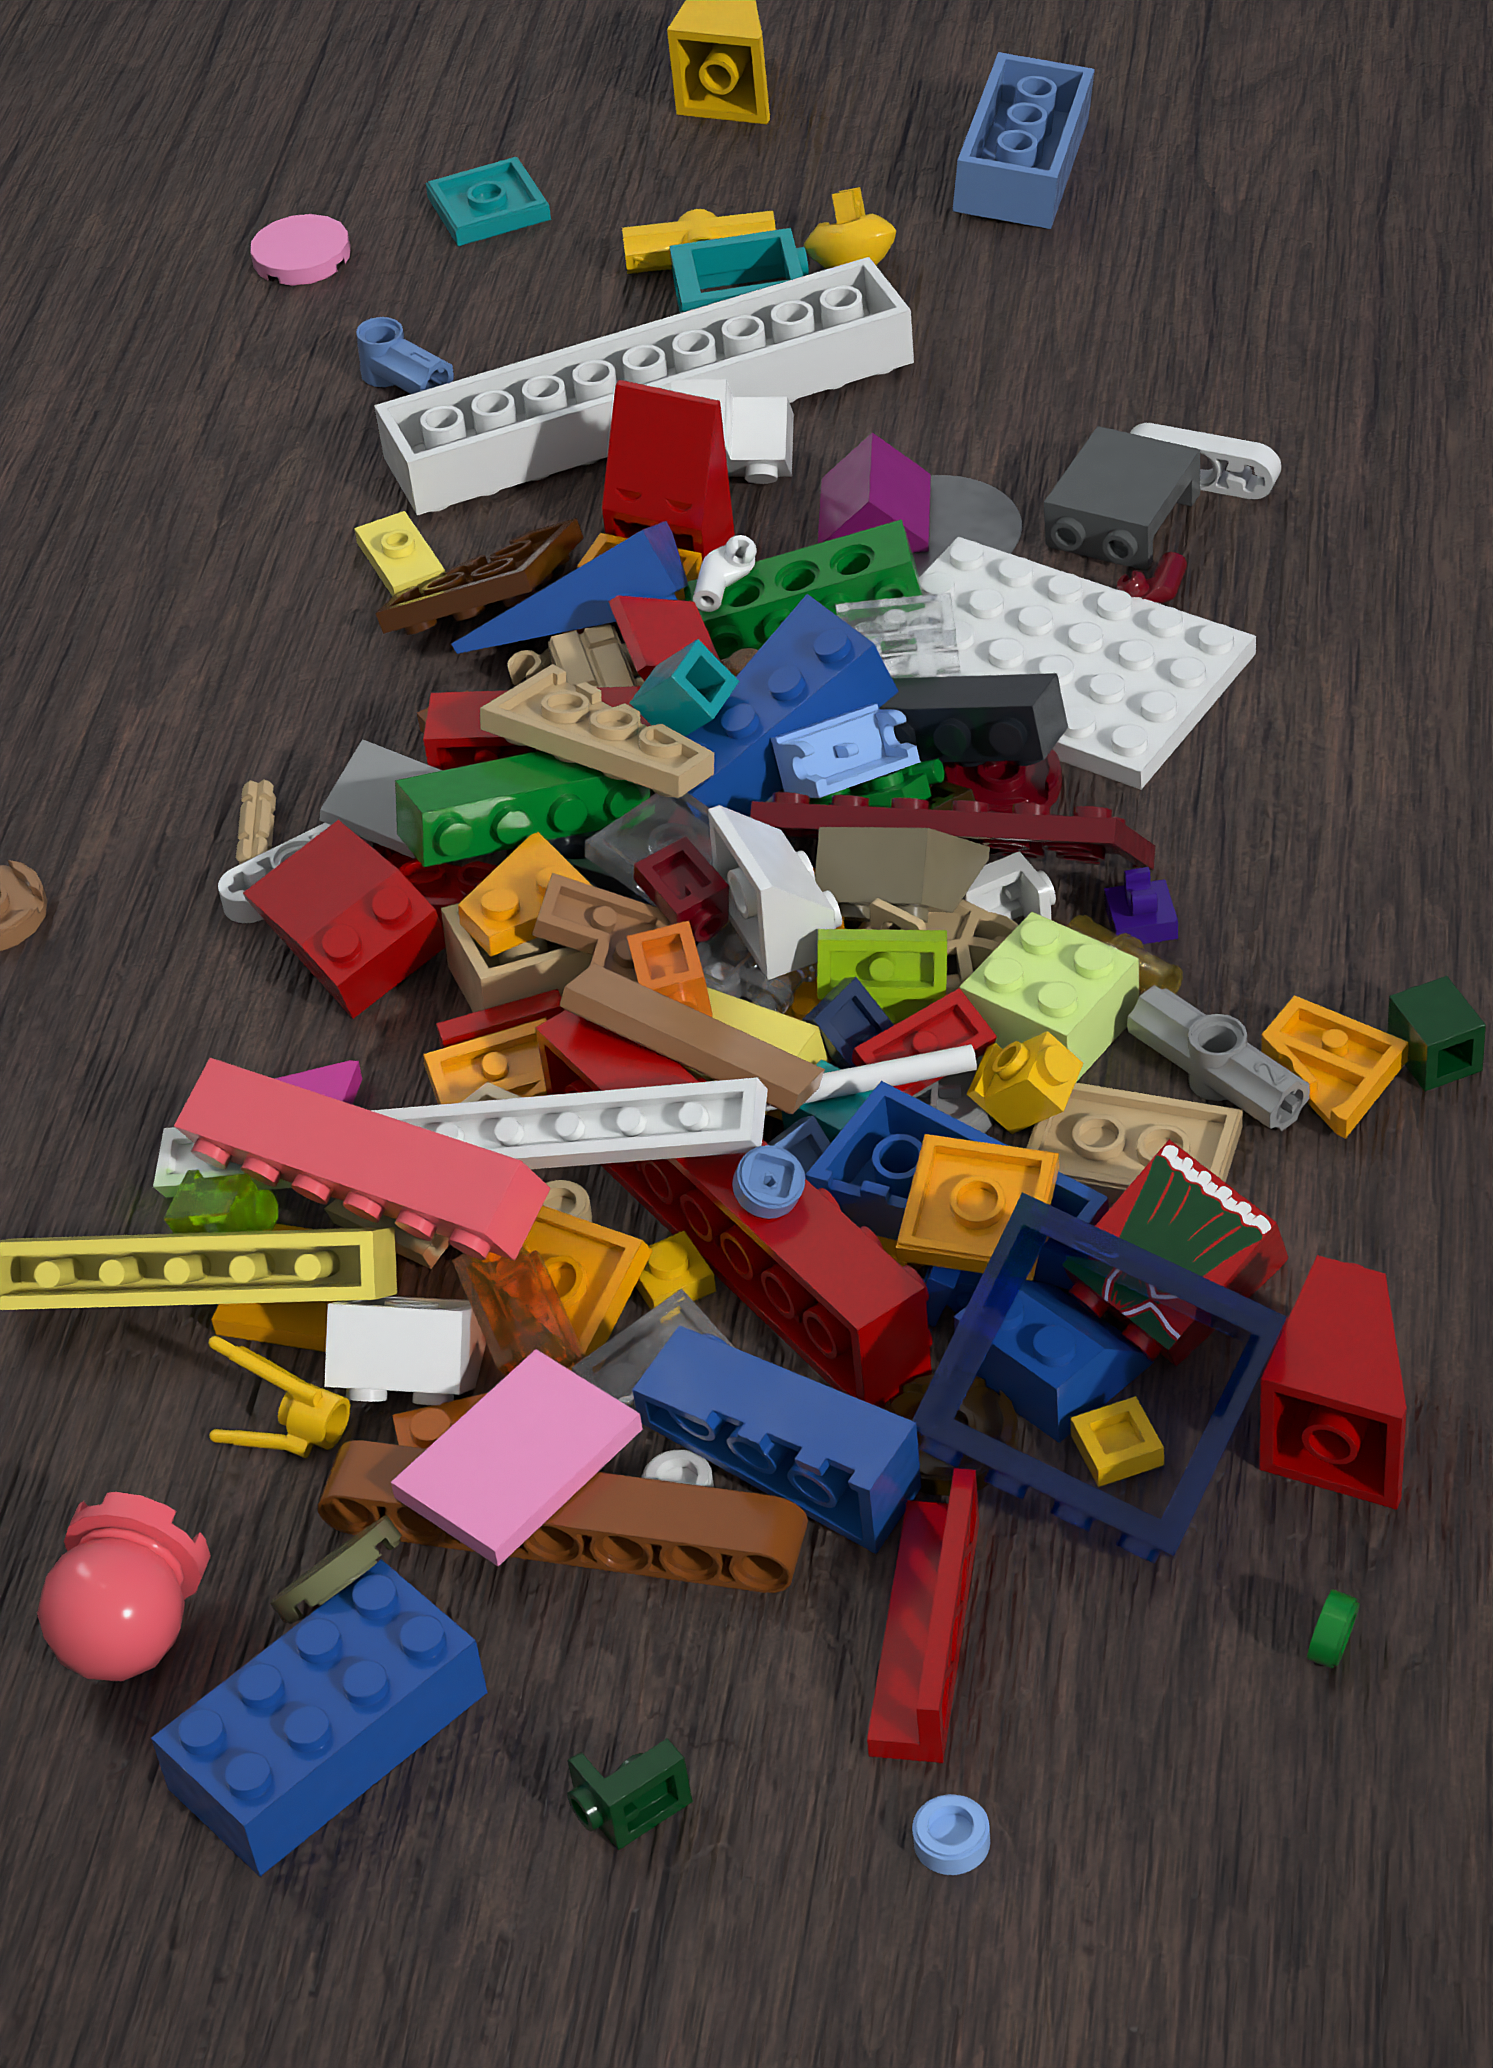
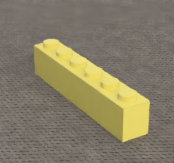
M395 1227L0 1240V1310L376 1300L397 1294Z

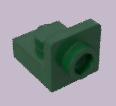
M668 1738L645 1753L632 1755L614 1773L606 1778L598 1772L582 1752L567 1760L574 1788L567 1793V1798L573 1812L588 1831L592 1832L600 1828L618 1851L693 1802L685 1758Z

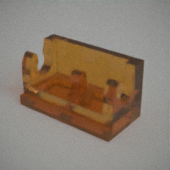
M522 1246L515 1261L502 1256L493 1262H482V1260L465 1253L452 1260L497 1369L507 1376L535 1349L571 1371L588 1362L542 1255L538 1251L534 1250L529 1253Z

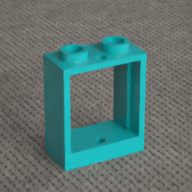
M791 228L669 246L674 289L680 313L809 275L805 247L796 248ZM786 277V280L703 293L700 291V289Z

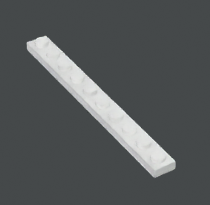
M745 1078L371 1111L521 1160L530 1169L747 1153L756 1147L762 1146L768 1089L758 1078ZM172 1127L164 1128L153 1188L166 1198L292 1188V1183L282 1179L279 1180L276 1187L263 1184L245 1174L240 1169L242 1165L230 1162L226 1169L212 1166L192 1154L191 1149L195 1143L178 1129Z

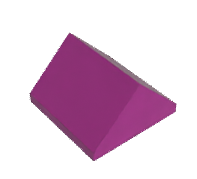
M872 432L822 477L817 544L902 519L912 553L929 552L931 474Z

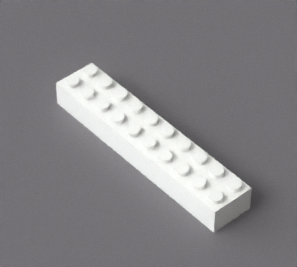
M866 257L374 405L384 459L416 515L441 511L459 502L479 496H489L508 487L531 480H541L551 474L580 465H590L608 457L615 385L619 380L671 390V380L726 379L733 397H788L791 403L807 395L827 389H837L847 383L876 374H886L895 368L914 363L911 310L870 257Z

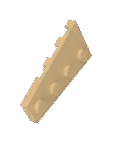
M554 664L480 708V728L483 731L504 737L507 742L514 745H527L553 754L560 761L576 762L599 770L611 779L627 780L653 789L660 796L680 798L714 775V752L663 724L645 726L640 723V711L625 703L616 707L605 704L601 701L600 689L587 682L577 684L576 687L567 683L566 671Z

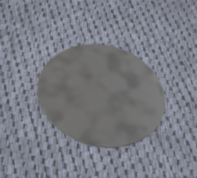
M931 475L929 552L912 553L918 577L935 562L957 537L1011 554L1017 546L1022 532L1021 516L1013 501L1000 490L978 480L961 476Z

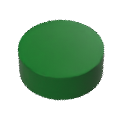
M1334 1589L1330 1591L1307 1653L1308 1660L1331 1669L1334 1666H1338L1358 1614L1360 1603L1357 1602V1598Z

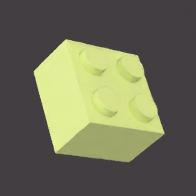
M1031 912L959 988L996 1034L997 1039L995 1043L1002 1049L1015 1041L1023 1043L1048 1031L1084 1063L1077 1078L1078 1081L1127 1027L1128 1015L1133 1011L1139 998V958Z

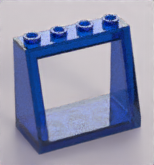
M1022 1192L912 1420L916 1422L917 1434L924 1437L919 1450L958 1468L963 1456L989 1468L984 1479L986 1483L1021 1500L1024 1499L1028 1488L1055 1500L1049 1512L1050 1514L1087 1532L1090 1531L1094 1520L1121 1532L1115 1544L1116 1546L1148 1562L1155 1564L1161 1552L1175 1559L1261 1382V1377L1285 1327L1287 1316ZM1042 1248L1246 1344L1162 1519L1148 1514L954 1420Z

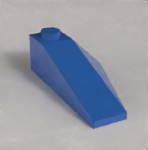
M666 521L641 530L453 642L451 645L458 654L616 622L608 601L618 595L678 600L674 593L689 584L672 530Z

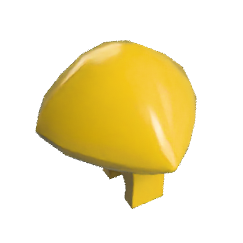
M860 187L841 190L839 193L832 194L837 223H819L804 243L806 253L825 269L870 257L874 264L877 265L892 246L896 229L890 222L879 215H865Z

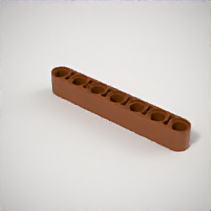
M353 1440L344 1443L340 1447L318 1503V1513L329 1526L340 1532L356 1535L387 1515L401 1533V1542L475 1552L394 1498L391 1481L426 1449L364 1440ZM597 1472L509 1557L763 1593H776L787 1589L791 1585L806 1532L808 1518L806 1513L797 1504L777 1496Z

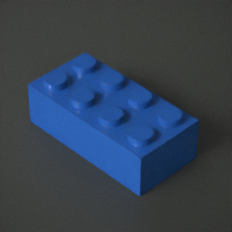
M381 1559L372 1568L326 1601L151 1737L168 1790L260 1877L488 1692L476 1640Z

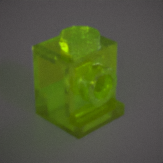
M198 1169L188 1170L163 1219L174 1234L272 1231L278 1220V1204L274 1194L267 1189L259 1190L247 1173L204 1178Z

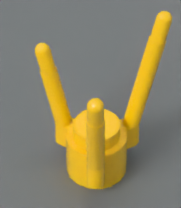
M212 1336L209 1339L208 1344L211 1349L286 1391L279 1407L278 1421L286 1426L288 1432L287 1435L214 1429L209 1434L212 1442L286 1450L303 1458L309 1456L313 1445L328 1450L338 1443L349 1420V1399L307 1383L244 1346H234L218 1336Z

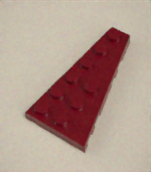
M789 792L773 793L772 802L752 801L750 818L782 830L786 837L818 840L819 827L930 828L990 847L989 855L1006 857L1020 851L1026 859L1045 858V850L1056 852V857L1060 859L1076 861V863L1099 865L1100 862L1105 861V854H1116L1130 861L1132 868L1149 867L1150 870H1154L1156 846L1125 825V819L1112 817V810L1103 807L1076 806L1074 807L1073 816L1050 814L1049 806L1031 803L1013 804L1012 813L989 811V804L977 801H952L950 811L928 810L929 802L926 800L892 798L891 808L869 807L868 798L852 795H833L831 805L809 804L810 796Z

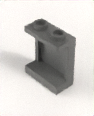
M1097 426L1044 501L1046 545L1050 548L1147 570L1153 562L1154 535L1175 504L1179 503L1192 507L1200 495V449Z

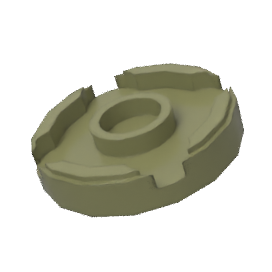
M387 1515L380 1518L302 1574L273 1598L270 1605L284 1624H292L303 1617V1614L296 1604L304 1600L312 1608L317 1603L320 1606L377 1563L376 1559L382 1555L376 1547L379 1542H382L386 1549L392 1550L401 1542V1533Z

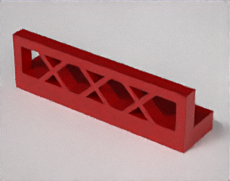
M954 1468L949 1503L907 1500L867 1736L869 1757L936 1763L944 1762L979 1529L976 1470Z

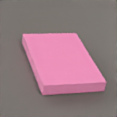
M535 1349L391 1481L394 1498L496 1566H500L643 1430L640 1413Z

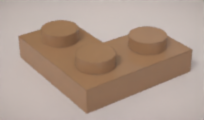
M552 873L532 935L591 954L592 959L589 966L595 963L638 983L627 936L669 926L670 921L658 907Z

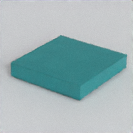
M518 157L505 159L425 183L429 201L457 246L551 220L548 202Z

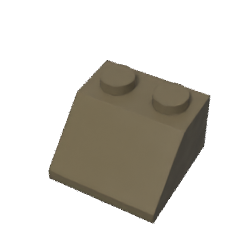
M819 827L815 882L822 892L829 890L834 895L842 920L871 922L869 906L876 898H879L927 923L929 912H954L989 860L990 847L930 828Z

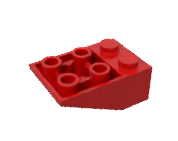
M619 380L616 383L602 502L605 534L629 538L643 529L666 521L672 530L677 548L701 553L702 562L710 552L726 545L727 541L735 536L721 404L719 400Z

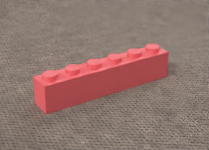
M209 1058L174 1124L176 1129L195 1143L191 1149L192 1154L212 1166L226 1169L230 1162L242 1165L240 1169L245 1174L272 1187H276L280 1179L292 1183L291 1187L296 1192L320 1204L326 1205L330 1197L344 1201L342 1205L347 1210L371 1222L378 1223L382 1215L396 1219L395 1224L399 1228L426 1241H431L435 1233L448 1237L449 1244L454 1248L480 1260H485L488 1253L491 1252L515 1261L551 1189L521 1160L213 1058Z

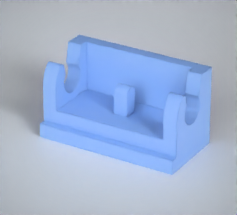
M869 704L771 738L784 792L804 794L810 796V798H821L920 763L917 746L908 742L899 743L894 734V726L906 722L905 715L899 710L879 709L878 704Z

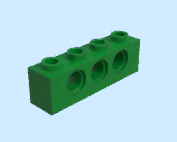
M902 519L755 562L748 575L725 588L721 606L717 610L706 612L698 608L721 663L757 653L806 594L810 595L850 626L924 605L925 602L915 560ZM698 579L688 581L689 585L684 588L686 601H693Z

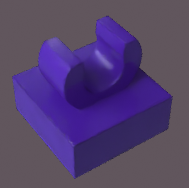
M1149 867L1124 870V886L1104 888L1105 910L1117 948L1178 939V919L1166 880L1150 881Z

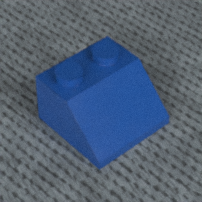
M1002 1277L954 1316L958 1371L985 1379L986 1387L995 1390L998 1394L1000 1389L1011 1400L1016 1413L1058 1443L1071 1433V1417L1101 1408L1154 1363V1361L1147 1359L1143 1352L1126 1341L1121 1336L1122 1332L1104 1319H1099L1092 1315L1075 1299L1051 1283Z

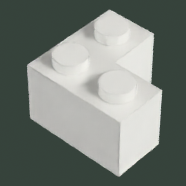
M726 379L671 380V391L720 401L728 477H745L746 481L757 484L773 483L777 481L778 477H792L794 414L788 397H733Z

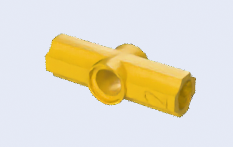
M694 209L683 214L677 222L622 228L627 274L672 269L669 247L672 245L776 230L773 211L716 217L712 212L705 209Z

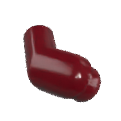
M1166 552L1161 556L1153 577L1146 580L1142 572L1133 571L1130 578L1125 573L1118 580L1116 590L1127 592L1131 597H1141L1142 599L1159 604L1171 601L1178 592L1187 569V561L1177 552Z

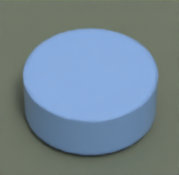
M955 1794L938 1796L922 1805L914 1817L912 1831L915 1853L922 1864L930 1870L944 1875H959L973 1870L986 1858L990 1849L989 1820L984 1809L974 1800Z

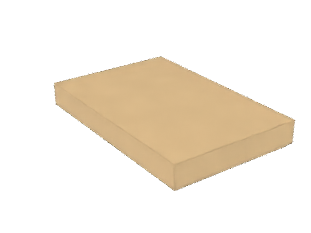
M1075 1083L1064 1112L1036 1123L1026 1149L1059 1153V1172L1107 1196L1109 1203H1115L1169 1139L1226 1182L1243 1127V1110Z

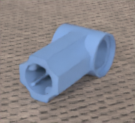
M389 317L370 318L358 326L356 335L362 380L367 384L375 387L396 385L408 393L414 394L450 383L454 380L452 364L404 339L402 325L397 320Z

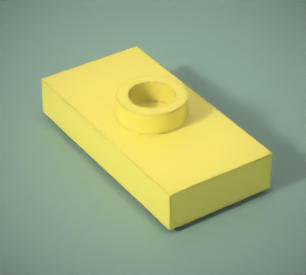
M405 511L354 528L357 544L392 597L413 586H418L422 594L424 593L422 588L426 584L444 576L442 572L445 569Z

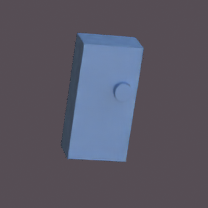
M998 52L957 160L953 201L954 212L1047 229L1052 228L1089 119L1095 69Z

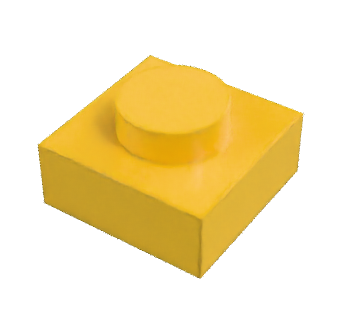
M685 1231L649 1245L652 1253L635 1287L655 1317H659L716 1292L714 1273Z
M1136 1396L1070 1418L1071 1437L1098 1487L1164 1465V1446Z

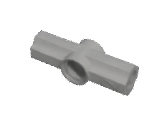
M1155 985L1139 996L1133 1011L1128 1015V1032L1188 1072V1082L1191 1090L1206 1100H1229L1268 1128L1276 1127L1280 1131H1283L1298 1119L1301 1109L1309 1100V1083L1247 1043L1245 1026L1234 1017L1224 1014L1206 1015L1167 988L1161 990Z

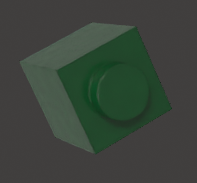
M1448 976L1419 986H1412L1402 992L1389 996L1387 1033L1409 1042L1408 1061L1405 1063V1066L1425 1092L1483 1071L1486 1024Z

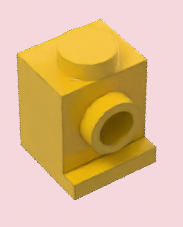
M1048 1031L1023 1043L1015 1041L1004 1049L994 1043L986 1048L966 1095L1008 1132L1014 1134L1064 1112L1084 1063Z

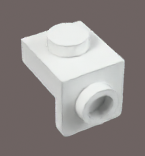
M1019 851L985 865L962 899L988 912L1007 916L1011 920L1022 915L1026 918L1031 912L1051 920V905L1055 904L1056 895L1047 874L1042 870L1036 871Z

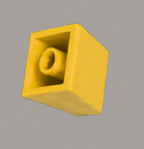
M686 0L667 29L676 115L768 124L770 112L764 47L756 0Z

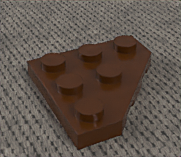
M577 518L536 529L510 540V545L495 551L489 556L491 560L489 563L486 556L480 554L442 572L443 577L431 581L422 588L424 594L420 593L418 586H413L394 595L375 613L383 634L404 628L406 635L416 634L434 626L437 623V618L453 614L455 621L465 620L483 612L486 609V604L502 600L505 607L521 603L536 594L534 589L538 585L553 578L552 570L555 567L571 559L569 553L584 539Z

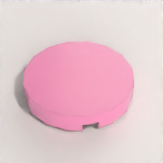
M314 214L295 215L274 221L261 229L251 241L250 253L253 267L260 277L269 280L268 276L270 275L278 277L279 284L290 286L304 285L332 276L338 271L337 264L342 260L346 264L350 258V241L348 231L341 222L333 218Z

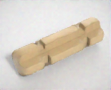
M265 779L259 783L250 780L242 788L241 801L244 803L240 808L239 842L236 850V859L239 861V865L272 848L275 817L273 812L275 811L276 796L273 793V784Z

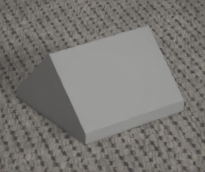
M362 739L321 807L319 820L332 825L339 819L359 837L415 859L416 857L397 835L395 780L443 770Z

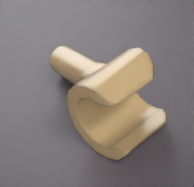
M549 647L541 654L524 650L510 657L507 664L514 685L520 684L521 680L525 677L527 680L550 666Z

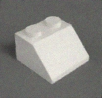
M720 805L708 809L713 867L730 885L729 920L766 979L770 980L817 963L818 929H836L842 925V916L834 895L829 890L822 892L815 882L813 867L806 853L802 850L795 852L780 829Z
M388 1296L376 1300H348L329 1303L327 1310L324 1387L346 1388V1398L353 1401H386L387 1390L413 1392L412 1403L421 1405H440L445 1402L454 1401V1394L459 1395L476 1387L493 1318L494 1301Z

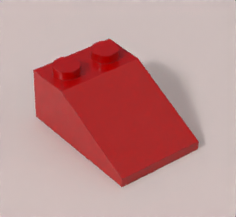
M339 819L243 892L245 899L352 1019L446 947L444 929L436 909L398 868Z

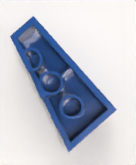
M806 594L736 676L740 682L715 718L685 736L714 752V775L691 789L680 798L674 797L682 812L690 813L691 822L709 837L708 809L720 805L745 816H750L752 801L766 802L773 796V793L783 788L771 738L869 704H878L880 708L899 692L875 644L810 595Z

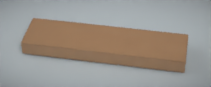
M595 963L564 987L560 1006L564 1010L717 1081L758 1078L768 1089L766 1103L788 1114H793L819 1089L825 1069Z

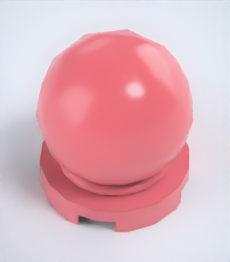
M121 1492L107 1493L103 1503L100 1505L87 1506L84 1501L78 1505L64 1540L67 1552L59 1558L46 1576L37 1612L43 1637L61 1665L87 1679L124 1681L155 1668L173 1646L181 1628L185 1606L184 1600L196 1593L211 1556L206 1538L200 1532L191 1539L186 1532L172 1523L177 1511L147 1497Z

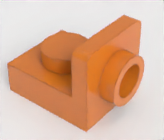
M689 921L627 936L638 984L710 1017L713 1016L703 969Z

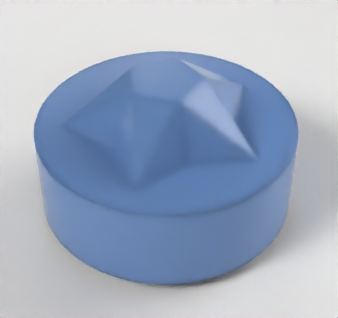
M759 1146L747 1152L741 1159L733 1176V1192L738 1203L747 1212L761 1218H778L789 1213L797 1204L805 1187V1173L798 1159L787 1150L777 1146Z

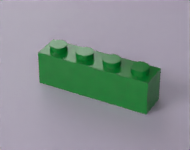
M536 751L395 780L397 835L423 867L512 849L537 832L546 840L650 819V788L627 780L611 779L599 770L576 762L560 761L553 754L544 751Z

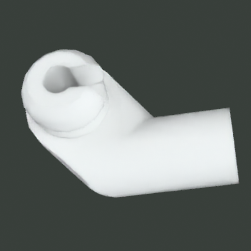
M742 535L733 536L727 541L726 545L713 550L705 556L701 564L693 596V602H695L697 608L706 612L717 610L721 606L725 588L750 573L755 565V555L757 553L756 545L750 538Z

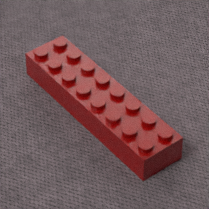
M567 1010L535 1027L547 1095L707 1082L701 1077L695 1079L680 1063ZM762 1140V1146L768 1145L764 1140ZM746 1153L600 1164L673 1235L685 1231L712 1272L834 1389L883 1408L889 1399L892 1403L896 1397L903 1393L902 1386L917 1377L932 1374L930 1358L932 1336L928 1329L926 1308L929 1293L923 1279L915 1269L908 1265L902 1267L884 1251L880 1240L872 1230L866 1226L859 1228L841 1211L835 1198L826 1189H816L805 1179L804 1190L795 1207L784 1216L768 1219L757 1217L747 1212L738 1203L734 1195L732 1186L733 1176Z

